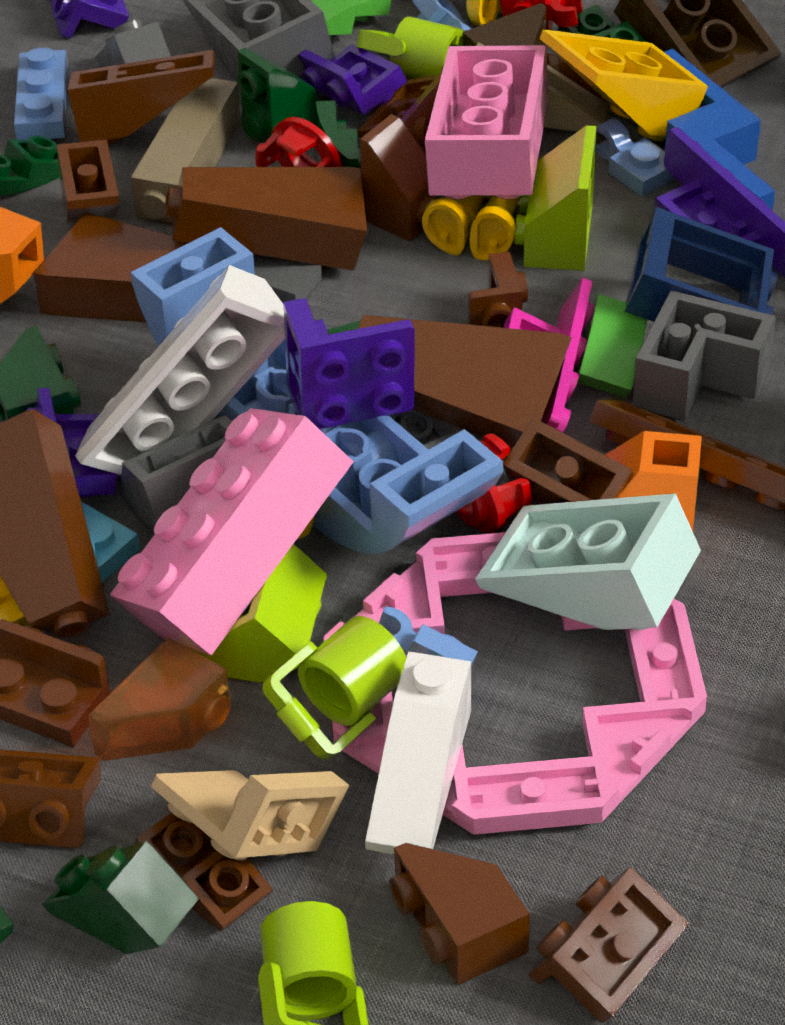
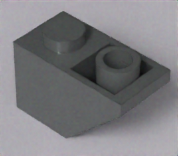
M139 19L116 27L114 29L116 34L105 40L106 45L96 56L99 67L170 57L171 55L158 21L143 26L142 21Z

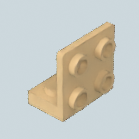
M227 770L156 774L151 787L169 802L168 808L174 815L182 820L194 823L212 838L211 845L215 850L231 859L245 860L247 857L286 856L289 853L317 851L347 792L349 784L332 771L250 775L249 779H247L238 771Z

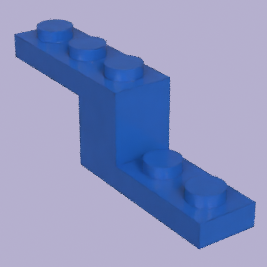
M674 49L665 51L664 53L708 86L698 109L667 121L666 141L668 130L679 127L689 137L697 141L718 163L731 171L737 180L756 197L761 198L773 211L775 190L745 166V164L757 159L761 120Z

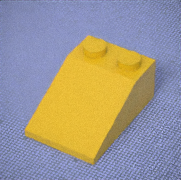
M544 29L539 38L588 85L610 102V109L614 113L631 119L638 125L637 131L641 135L654 141H664L668 120L698 109L708 88L705 83L653 43Z

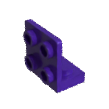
M306 298L283 302L287 388L297 415L306 416L318 429L407 412L414 408L415 329L410 320L328 335L323 319L314 320Z

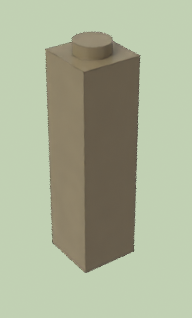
M211 78L175 103L131 176L136 217L172 223V219L164 217L165 199L169 186L177 188L182 167H215L241 122L238 82Z

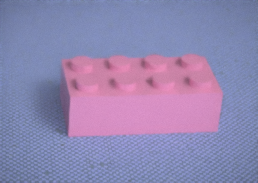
M546 45L448 47L425 137L429 195H444L452 199H463L470 195H495L502 199H514L521 195H532L549 100Z
M250 408L247 412L236 417L225 432L226 441L214 457L204 461L192 474L189 482L191 487L180 502L166 510L158 519L154 527L155 535L144 550L131 557L124 564L118 575L119 583L110 593V596L158 637L212 655L354 462L306 416Z

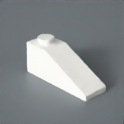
M408 651L393 701L365 839L366 850L394 854V847L403 843H410L430 849L434 848L471 713V661Z

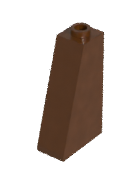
M182 167L177 188L168 187L164 205V217L172 219V240L190 243L221 227L253 254L352 271L355 270L367 233L361 169L354 167Z
M85 212L33 272L40 313L54 316L146 322L131 282L130 272L188 243L174 241L171 235Z
M363 315L358 329L402 320H410L415 329L413 411L482 437L491 433L495 434L511 448L515 446L533 417L541 421L572 337L562 333Z
M32 408L0 423V576L29 624L52 633L57 637H73L86 632L90 628L91 622L110 615L62 427Z

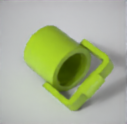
M408 16L400 22L395 34L378 30L360 29L356 47L390 55V62L400 66L405 78L411 80L442 74L448 47L463 46L464 31L461 28Z
M359 615L352 617L319 647H316L312 641L307 643L263 682V693L278 710L276 715L300 743L304 741L318 758L323 760L329 759L342 751L376 719L370 710L398 686L406 656L395 637L384 626L371 618ZM298 664H300L298 667L299 681L313 705L335 723L345 726L352 725L334 743H331L321 732L318 723L297 698H293L280 683V680Z
M305 901L280 907L266 916L260 925L263 965L258 975L264 1025H321L309 1020L324 1019L341 1011L343 1012L344 1025H369L363 989L356 985L347 921L341 910L328 903Z

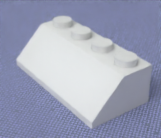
M229 265L211 283L206 293L186 316L176 323L173 331L153 354L143 361L139 370L120 392L106 404L104 410L88 427L75 455L79 463L121 475L123 462L212 421L285 339L283 303L267 281Z

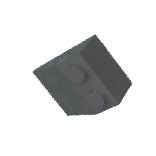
M183 0L231 76L237 82L239 74L237 51L244 47L282 66L297 77L301 76L302 72L305 71L298 57L305 49L329 61L335 57L324 13L311 0Z

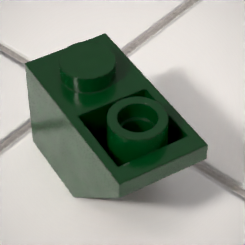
M245 47L237 51L239 66L237 80L241 89L242 101L241 123L249 137L264 144L271 137L274 127L281 120L288 117L302 118L317 126V95L314 87L282 66Z
M37 325L25 329L0 363L1 423L26 412L27 408H36L37 388H49L55 414H74L73 409L81 407L79 393L72 376L65 378L62 376L64 368L55 343L46 345Z
M145 841L123 848L113 845L100 854L86 857L84 854L74 857L55 876L54 882L58 887L42 906L56 918L125 954L161 947L199 898L156 850Z

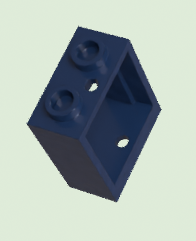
M656 207L637 245L625 312L655 322L672 290L773 315V307L768 306L767 302L774 291L778 277L777 273L771 271L774 249ZM667 264L739 289V302L666 277Z

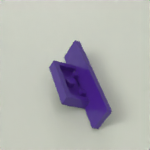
M675 127L668 130L664 167L683 186L657 197L655 208L667 210L774 249L772 267L785 278V222L761 198L756 197L734 177L731 171L718 163L697 141L689 137L682 129Z

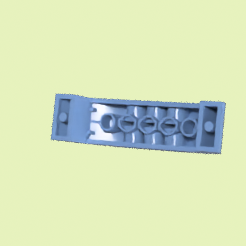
M220 227L130 272L137 300L158 347L173 331L176 323L186 316L206 293L211 283L229 265L255 275L253 253L223 228ZM285 339L213 420L225 415L233 421L250 408L297 415L287 388ZM380 416L320 429L354 462L314 515L313 527L339 545L360 553L378 554L391 550L483 496L497 483L502 475L503 461L465 429L429 450L390 416Z

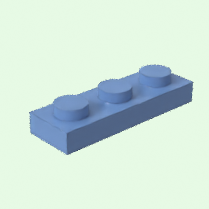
M36 48L26 53H19L14 119L16 139L28 140L30 136L34 135L49 139L65 138L68 75L66 50L53 51L50 48Z

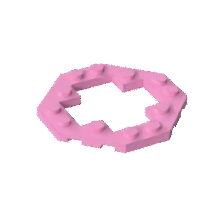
M506 532L431 539L416 552V561L400 576L393 573L363 600L364 609L356 616L368 617L379 623L384 608L393 607L408 616L415 633H418L422 624L445 634L440 597L492 593L480 589L475 578ZM673 599L657 628L644 630L624 629L640 702L583 707L582 725L589 757L466 768L463 746H461L443 816L473 835L602 823L705 713L707 694L685 605ZM561 616L564 631L597 628ZM340 621L337 625H335L327 634L324 635V641H326L345 623ZM392 691L370 710L376 719L342 750L378 774L393 706ZM332 721L334 742L352 725L345 726Z

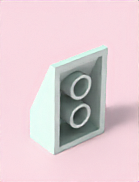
M676 493L528 505L522 507L475 580L480 589L603 630H644L658 627L701 549Z

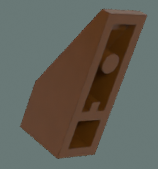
M214 50L71 72L67 90L79 141L87 142L107 139V144L111 145L120 141L122 137L131 135L214 76Z

